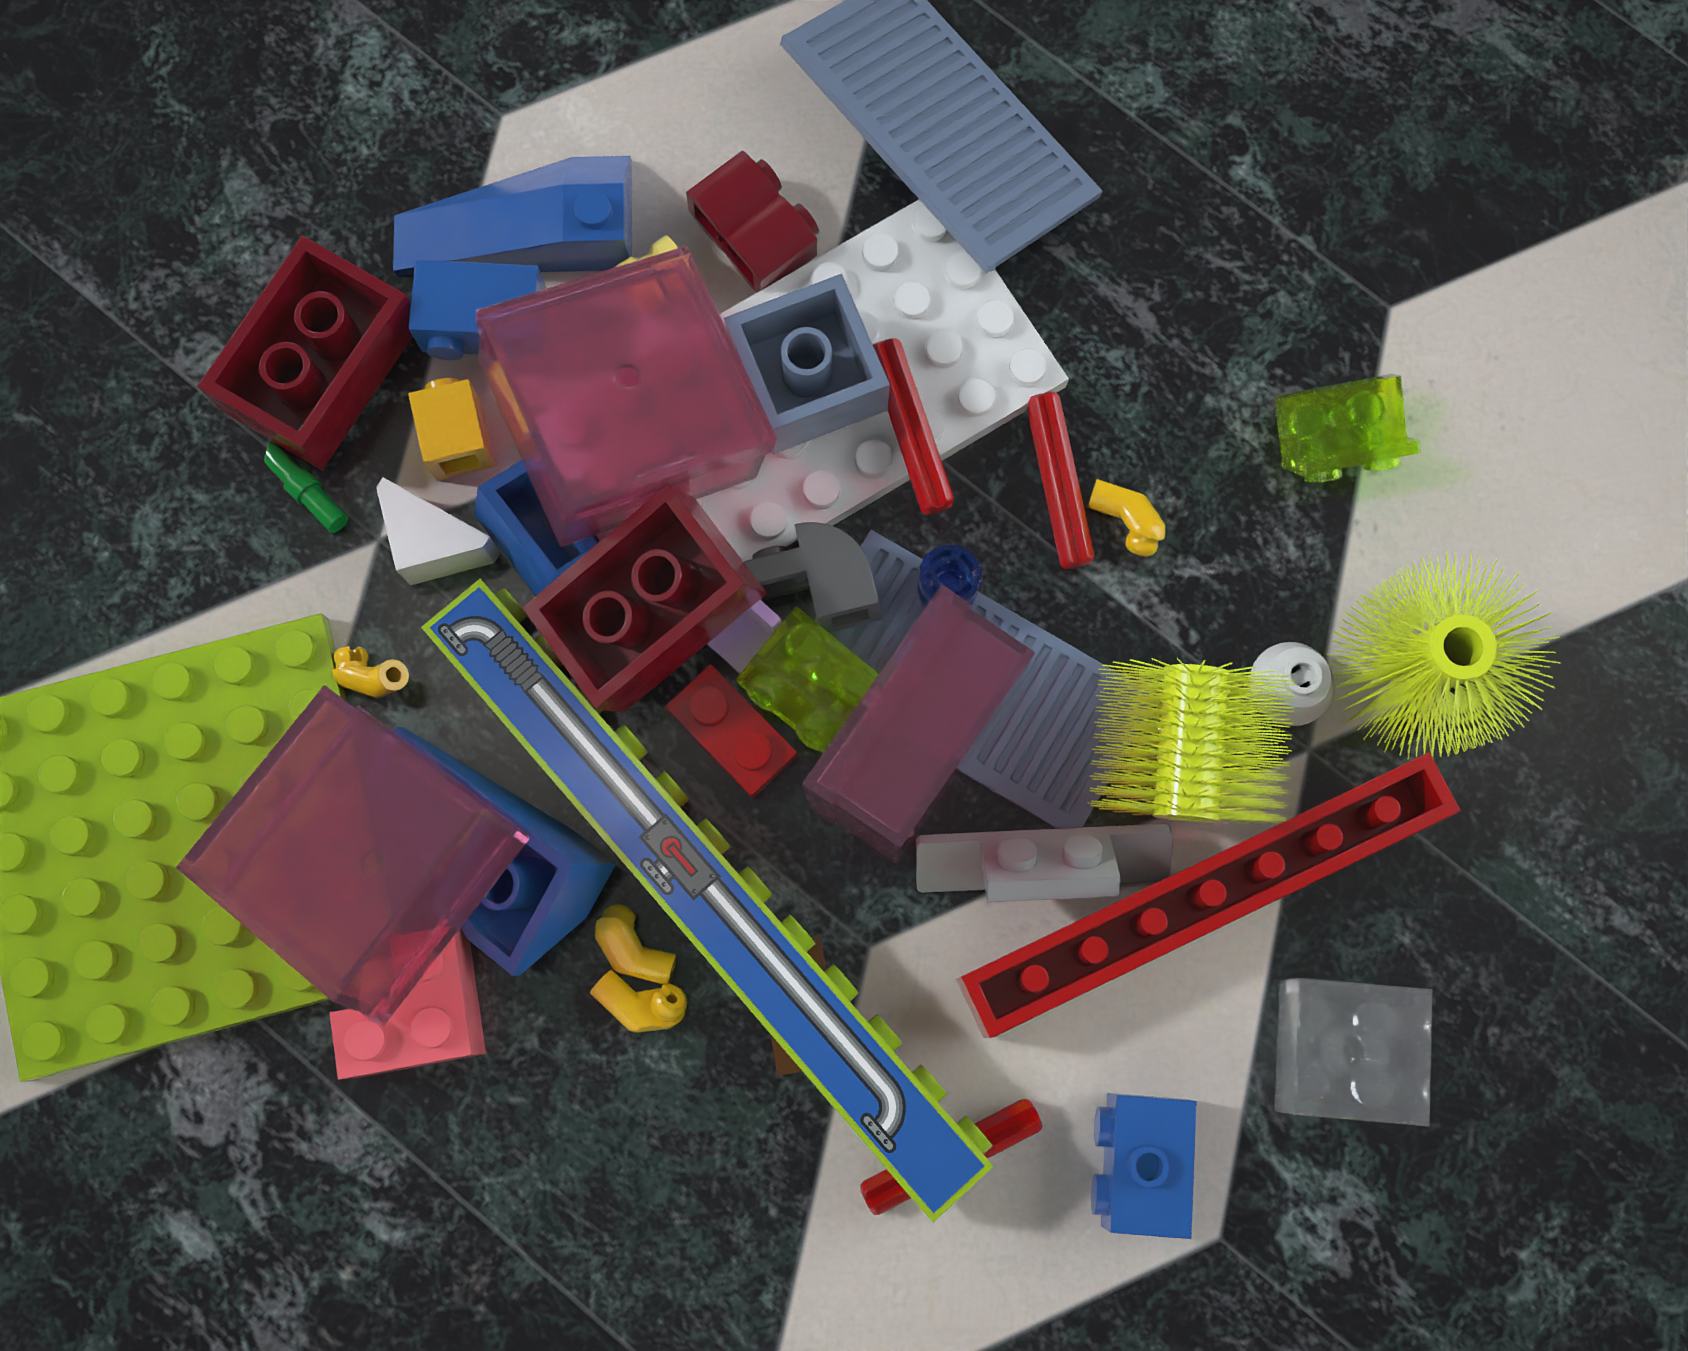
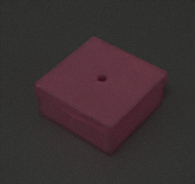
M687 246L476 310V328L479 332L478 361L560 547L618 527L667 484L686 492L695 499H699L753 480L757 477L766 454L774 449L777 436Z
M941 585L802 783L811 810L834 826L839 824L896 865L1016 692L1035 654L1033 650L970 609L971 604L944 585Z
M324 685L176 868L332 1002L358 1011L369 1021L384 1026L531 836L359 705L357 707L353 706Z

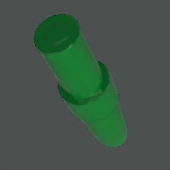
M270 441L264 462L284 483V489L298 504H303L330 533L341 530L348 522V516L324 492L322 484L307 468H302L286 451Z

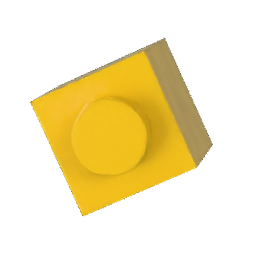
M440 378L427 383L423 390L408 393L423 462L436 481L496 467L481 400L469 379L460 381L456 378Z

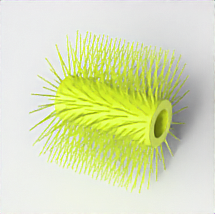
M1446 551L1447 564L1445 559L1443 583L1438 557V565H1436L1437 574H1435L1430 556V562H1428L1429 570L1421 557L1428 573L1427 582L1422 562H1420L1427 591L1423 582L1422 570L1420 568L1421 575H1419L1413 562L1420 580V586L1414 568L1412 567L1413 573H1411L1407 565H1405L1413 578V584L1406 568H1404L1406 574L1399 569L1400 572H1397L1405 584V589L1398 573V578L1396 579L1391 574L1388 584L1383 580L1381 587L1375 585L1377 593H1371L1368 590L1375 601L1364 595H1361V597L1368 606L1355 600L1369 615L1355 608L1353 609L1373 625L1359 620L1344 611L1365 629L1347 621L1345 622L1369 637L1356 634L1342 627L1339 628L1346 630V633L1359 636L1355 638L1366 639L1377 645L1353 640L1333 631V633L1340 635L1339 637L1351 640L1347 642L1360 644L1365 647H1356L1332 640L1333 642L1347 645H1340V647L1363 650L1351 652L1333 651L1362 656L1327 655L1354 659L1336 661L1373 663L1329 665H1348V667L1370 666L1343 669L1341 671L1376 669L1336 673L1334 675L1362 672V674L1334 677H1357L1347 680L1349 682L1341 683V686L1334 688L1373 679L1377 680L1333 702L1390 681L1388 685L1342 710L1351 708L1387 690L1348 720L1350 721L1352 718L1354 720L1359 715L1362 716L1366 712L1369 713L1373 709H1377L1357 729L1359 730L1385 706L1365 726L1366 728L1386 708L1372 723L1374 724L1363 740H1365L1381 718L1383 720L1373 734L1388 717V721L1379 731L1380 733L1389 722L1377 744L1378 746L1386 731L1396 720L1384 742L1386 743L1389 738L1385 753L1397 724L1404 717L1392 739L1394 740L1397 735L1392 750L1403 724L1408 719L1407 725L1400 736L1402 737L1405 732L1400 744V756L1407 731L1411 724L1407 752L1409 759L1413 734L1419 721L1416 757L1422 729L1424 754L1428 739L1433 758L1437 735L1440 757L1443 742L1449 757L1451 746L1454 753L1458 754L1460 744L1465 752L1467 751L1466 748L1468 749V745L1473 749L1476 748L1477 742L1479 745L1480 743L1482 746L1483 744L1485 745L1484 740L1486 739L1488 742L1491 741L1493 743L1489 735L1490 733L1494 737L1496 735L1499 739L1492 726L1496 728L1502 740L1499 729L1503 734L1505 733L1494 718L1499 721L1507 736L1509 735L1502 723L1508 728L1510 726L1513 731L1515 730L1503 715L1510 720L1513 719L1517 724L1520 723L1524 728L1513 712L1519 716L1522 715L1527 721L1529 720L1511 702L1526 709L1531 714L1532 712L1509 694L1517 696L1542 710V708L1519 690L1533 695L1542 701L1544 700L1513 681L1544 692L1543 690L1521 681L1520 678H1514L1502 672L1533 679L1555 688L1516 669L1553 678L1552 676L1538 673L1540 672L1539 670L1518 667L1525 666V664L1550 668L1549 666L1519 661L1535 662V660L1559 664L1561 662L1531 658L1545 656L1513 655L1510 653L1556 652L1518 651V649L1539 646L1501 648L1549 643L1548 641L1509 645L1560 637L1521 640L1531 637L1529 635L1541 633V630L1552 627L1504 638L1501 637L1552 614V612L1493 634V631L1541 605L1540 603L1492 627L1539 591L1537 590L1530 596L1527 595L1519 602L1516 601L1511 606L1508 605L1500 611L1499 609L1525 584L1523 583L1497 608L1515 590L1514 588L1498 603L1520 572H1518L1496 600V596L1508 582L1509 577L1487 605L1486 602L1501 584L1499 583L1491 593L1504 567L1493 586L1484 595L1495 574L1493 573L1492 575L1497 562L1496 559L1483 592L1475 600L1478 591L1485 581V578L1483 581L1482 579L1487 569V564L1476 592L1471 599L1473 589L1476 586L1475 579L1479 571L1478 566L1481 557H1479L1475 576L1469 589L1473 553L1471 552L1467 577L1460 595L1463 557L1456 586L1455 553L1451 577ZM1430 563L1435 577V584L1432 580ZM1447 565H1448V572H1449V579H1450V585H1449L1448 592H1447ZM1438 569L1441 583V591L1438 584ZM1430 580L1432 585L1433 598L1430 591ZM1408 582L1410 583V585L1412 586V588H1413V590H1414L1415 597H1414V595L1412 594V592H1411V590H1410V587H1409ZM1401 589L1405 593L1406 598L1402 595ZM1396 592L1402 597V601L1398 598ZM1466 593V599L1461 607L1463 596ZM1389 598L1394 602L1396 607H1394L1391 604ZM1496 600V602L1487 610V608ZM1373 604H1375L1378 608L1384 611L1385 614L1381 613ZM1367 610L1374 614L1378 619L1374 618ZM1378 615H1380V616H1382L1383 618H1385L1390 624H1388L1386 621H1384V620H1383L1382 618H1380ZM1371 620H1373L1374 622L1378 623L1381 627L1377 626V625H1376L1375 623H1373ZM1425 622L1428 623L1427 629H1424ZM1364 625L1368 626L1369 628L1373 629L1374 631H1376V632H1378V633L1372 632L1371 630H1369V629H1368L1367 627H1365ZM1414 629L1420 631V633L1416 634ZM1361 653H1373V654H1377V655H1379V656L1367 655V654H1361ZM1502 657H1517V658H1524V659H1531V660H1512V659H1510V658H1508V659H1501V658H1502ZM1365 658H1380V659L1367 660V659H1365ZM1501 661L1513 662V663H1520V664H1508V663L1501 662ZM1492 665L1502 666V667H1504V668H1498V667H1494V666H1492ZM1501 684L1510 686V687L1513 688L1515 691H1517L1519 694H1521L1523 697H1521L1520 695L1516 694L1515 692L1511 691L1510 689L1506 688L1505 686H1503V685H1501ZM1453 687L1455 688V695L1450 692V689ZM1500 691H1502L1504 694H1506V695H1507L1508 697H1510L1511 699H1509V698H1507L1506 696H1504ZM1491 695H1493L1495 698H1497V699H1498L1499 701H1501L1502 703H1500V702H1498L1497 700H1495ZM1503 699H1506L1518 712L1507 705ZM1493 702H1495L1504 712L1497 708ZM1502 706L1509 709L1518 722ZM1483 710L1490 716L1493 723L1486 717ZM1494 710L1499 712V714L1503 717L1507 724L1495 713ZM1416 711H1417L1416 719H1415V722H1414V715H1415V713H1416ZM1474 719H1475L1476 723L1478 724L1479 730H1478V728H1477V727L1475 726V724H1474ZM1433 720H1434V723H1435L1434 739H1433ZM1483 720H1485L1490 725L1494 734L1491 732V730L1488 728V726L1485 724ZM1446 721L1449 727V735L1446 729ZM1464 721L1467 724L1469 731L1466 729ZM1469 721H1470V722L1472 723V725H1473V731H1472V729H1471V727H1470V725H1469ZM1459 722L1463 726L1464 734L1460 728ZM1481 726L1486 730L1490 741L1488 740ZM1430 727H1431L1432 748H1431V741H1430V734H1429ZM1438 727L1440 729V743L1438 736ZM1453 729L1455 733L1456 745L1453 738ZM1444 731L1446 735L1447 747L1444 739ZM1478 732L1480 733V735H1481V737H1482L1483 744H1482V741H1481V739H1480V737H1479Z
M1151 658L1166 665L1165 667L1130 659V661L1156 668L1114 661L1113 663L1144 669L1102 665L1137 671L1098 668V670L1129 672L1101 673L1126 676H1106V678L1124 680V682L1098 680L1129 684H1098L1127 687L1103 688L1120 692L1100 691V693L1129 697L1096 696L1132 700L1099 699L1117 701V703L1103 705L1128 709L1096 707L1120 711H1095L1124 713L1101 715L1133 722L1099 718L1098 720L1119 723L1094 722L1122 725H1096L1097 727L1131 728L1105 729L1127 733L1101 731L1124 736L1094 733V735L1119 738H1093L1126 741L1099 740V742H1121L1123 744L1106 745L1123 748L1096 746L1116 750L1092 748V750L1111 751L1094 753L1119 755H1103L1104 757H1113L1117 760L1099 758L1100 760L1113 762L1092 760V762L1108 764L1091 763V765L1115 766L1097 768L1129 770H1109L1126 772L1125 774L1104 771L1105 773L1117 775L1100 773L1094 774L1104 776L1090 775V777L1110 778H1092V780L1121 781H1101V783L1128 785H1111L1120 788L1097 786L1108 789L1090 788L1095 790H1089L1091 792H1102L1095 793L1098 795H1115L1107 796V798H1119V800L1128 802L1102 799L1104 801L1092 800L1091 802L1099 803L1088 802V804H1097L1090 806L1108 807L1099 808L1107 810H1128L1113 812H1133L1139 814L1132 815H1153L1156 818L1185 822H1223L1228 824V822L1221 821L1227 820L1244 824L1250 823L1242 821L1267 824L1265 822L1280 823L1277 821H1287L1281 820L1287 819L1285 817H1272L1280 816L1277 814H1256L1266 813V811L1252 809H1285V807L1277 806L1288 805L1269 804H1285V802L1256 801L1275 799L1251 797H1269L1259 794L1282 796L1271 793L1288 794L1287 792H1276L1288 790L1269 789L1281 788V786H1255L1268 783L1252 781L1277 783L1265 780L1287 782V780L1271 778H1290L1265 776H1287V774L1251 772H1276L1260 767L1283 769L1265 765L1290 767V765L1270 764L1290 762L1264 761L1283 759L1263 758L1261 756H1279L1258 752L1288 754L1264 750H1292L1257 748H1288L1287 746L1255 744H1278L1257 740L1285 742L1265 738L1292 740V738L1263 735H1292L1255 732H1285L1276 731L1280 730L1277 728L1258 725L1290 728V726L1265 723H1293L1261 720H1290L1272 717L1287 716V714L1265 712L1263 710L1294 712L1264 709H1293L1294 707L1266 705L1287 704L1269 701L1273 699L1292 700L1256 695L1295 697L1292 695L1258 693H1292V691L1270 690L1274 688H1289L1264 685L1265 683L1294 686L1295 684L1253 680H1295L1246 678L1288 677V675H1244L1275 671L1230 673L1256 668V666L1226 670L1223 667L1232 663L1213 667L1204 665L1205 660L1201 665L1184 664L1178 658L1177 660L1181 664L1169 665ZM1122 678H1135V679H1140V680H1129V679H1122ZM1250 685L1265 686V687H1254V686H1250ZM1250 689H1261V690H1267V691L1250 690ZM1119 693H1131V694H1136V695L1119 694ZM1252 701H1265L1272 703H1257ZM1124 702H1141V703H1124ZM1111 704H1125V705H1131V707L1119 706V705H1111ZM1256 712H1258V713H1267V714H1276V715H1261V714H1256ZM1112 716H1129L1130 718H1119ZM1263 716H1264V717H1270V718H1253V717H1263ZM1259 728H1267L1274 730H1259ZM1243 741H1253V742H1260V743H1247V742H1243ZM1121 745H1132V746H1136V747H1127V746H1121ZM1124 786H1134V787H1138V788H1130V787H1124ZM1120 798H1142V799H1120ZM1137 800H1143V801H1146V802H1145V803H1143V802H1137ZM1249 809V810H1256V811H1240V810Z

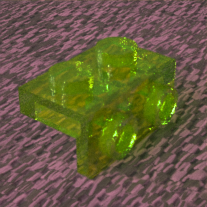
M1387 374L1274 396L1283 468L1304 476L1306 482L1335 480L1342 477V468L1362 464L1364 470L1367 471L1392 469L1401 465V457L1421 453L1420 440L1407 436L1402 379L1400 375Z
M795 606L736 679L737 683L747 691L748 696L756 705L765 710L772 711L796 731L797 736L805 745L814 750L821 751L829 758H833L856 735L893 686L797 606Z

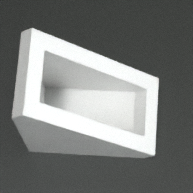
M384 477L376 487L396 571L410 586L493 564L499 557L501 552L490 536Z

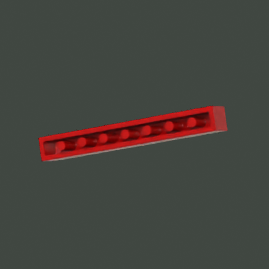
M1430 752L971 971L957 978L956 981L983 1038L996 1037L1453 816L1461 810Z

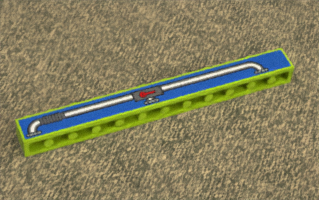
M481 579L476 581L421 628L934 1223L994 1167L984 1156L993 1145L966 1115L956 1123L942 1108L939 1102L948 1095L942 1086L922 1064L912 1072L894 1053L903 1044L899 1037L878 1014H875L868 1022L850 1002L859 994L856 988L834 964L825 971L818 966L807 953L816 944L791 915L782 922L776 918L764 904L773 896L770 890L748 866L739 874L722 856L731 846L706 818L696 826L680 808L689 800L686 794L665 771L656 778L652 776L639 761L648 753L647 750L624 724L616 731L610 728L599 715L603 710L595 709L578 684L573 685L559 669L563 663L542 634L533 639L521 626L520 622L528 615L504 587L494 595Z

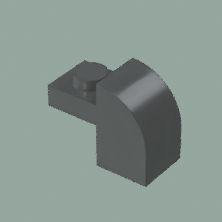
M817 522L794 524L799 548L788 550L786 546L767 547L755 552L752 555V560L744 561L745 565L767 592L760 599L761 601L810 589L817 619L823 634L882 620L870 565L864 551L851 536L834 526Z

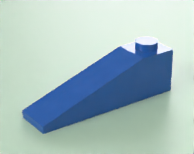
M631 156L570 157L394 215L393 271L396 276L414 275L415 260L538 265L540 272L615 271V266L632 257Z
M395 727L368 779V782L404 839H413L431 869L426 874L436 890H445L461 915L457 923L467 939L512 976L521 975L587 918L617 864L568 826L404 727Z

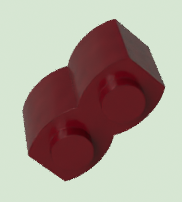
M742 150L686 191L688 210L713 243L726 254L735 269L757 293L801 268L817 256V237L815 235L819 233V228L812 215L802 204L797 203L792 206L779 194L778 191L782 189V185L771 166L763 159L755 162Z

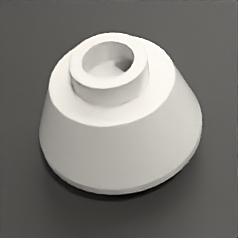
M1295 642L1274 645L1265 650L1256 659L1252 666H1256V668H1251V672H1275L1250 675H1288V677L1249 678L1295 680H1253L1295 684V686L1264 684L1286 687L1289 689L1274 688L1270 690L1292 691V693L1258 692L1292 695L1295 697L1256 695L1292 700L1273 699L1269 701L1287 704L1266 705L1294 707L1293 709H1264L1294 712L1263 710L1265 712L1287 714V716H1272L1279 719H1290L1272 721L1293 723L1281 725L1300 726L1308 724L1319 718L1328 709L1333 699L1335 683L1332 670L1325 658L1307 645ZM1305 683H1306V685H1307V687H1300L1301 685H1303V684H1305ZM1250 685V686H1254V687H1265V686ZM1250 689V690L1267 691V690H1261V689ZM1254 701V702H1257V703H1272V702H1265V701ZM1262 713L1263 715H1276V714Z

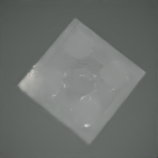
M1305 978L1280 980L1275 1111L1293 1115L1429 1126L1432 989Z

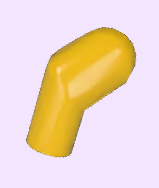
M1096 479L1087 508L1122 519L1130 530L1125 543L1127 549L1140 556L1148 557L1153 555L1158 549V541L1165 538V524L1149 499L1141 493Z
M350 646L340 647L333 655L335 669L331 671L338 685L343 688L374 698H382L402 689L408 682V669L399 660L391 659L375 667H367L369 654L363 647H357L353 650H350Z
M620 904L607 907L602 914V918L597 920L595 924V939L613 970L620 974L659 984H670L677 955L642 946L634 930V921L636 919L634 912L627 906Z
M612 969L590 991V994L622 1025L635 1033L670 1029L681 1022L687 1007L686 994L677 985L663 984L661 988L635 992Z

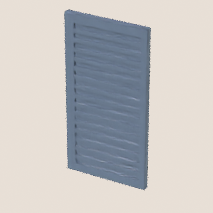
M845 0L793 31L784 34L781 38L780 45L985 273L994 271L998 265L1097 200L1103 192L927 0Z
M870 530L860 547L864 551L870 565L882 620L823 634L816 617L793 656L786 661L785 668L1055 829L1082 828L1094 806L1090 805H1096L1088 804V802L1097 803L1091 801H1098L1101 795L1095 793H1102L1091 792L1089 790L1095 789L1090 788L1105 789L1097 786L1106 787L1108 783H1101V781L1109 782L1107 780H1092V778L1110 779L1090 777V775L1104 776L1094 773L1113 775L1104 771L1115 772L1109 770H1116L1097 768L1115 766L1091 765V763L1108 764L1092 762V760L1113 762L1100 760L1099 758L1117 760L1116 758L1104 757L1103 755H1119L1094 753L1111 751L1092 750V748L1116 750L1096 746L1123 748L1106 745L1123 744L1121 742H1099V740L1126 741L1093 738H1119L1094 735V733L1124 736L1101 731L1127 733L1105 729H1131L1097 727L1096 725H1122L1094 722L1119 723L1098 720V718L1133 722L1101 715L1124 713L1095 711H1120L1096 707L1128 709L1103 705L1117 703V701L1099 699L1132 700L1096 696L1129 697L1100 693V691L1120 692L1103 688L1127 687L1098 685L1129 684L1098 680L1124 682V680L1106 678V676H1124L1101 674L1117 672L1098 670V668H1111L1102 666L1104 664L882 535ZM1119 693V694L1136 695V694H1131V693ZM1124 702V703H1141V702ZM1111 704V705H1119V706L1131 707V705H1125V704ZM1112 716L1119 718H1130L1129 716Z

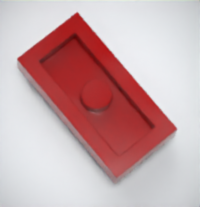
M711 664L665 706L667 711L752 799L798 756L797 752Z

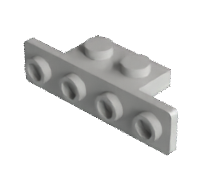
M1169 824L920 835L916 838L917 890L922 893L986 890L987 903L1119 896L1120 883L1156 882L1170 877L1174 836Z

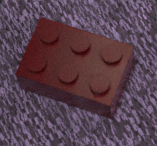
M302 235L197 387L221 412L323 470L413 336L409 331L411 303L403 292Z
M667 484L523 607V610L594 708L624 713L763 598L767 592L697 500L686 492Z

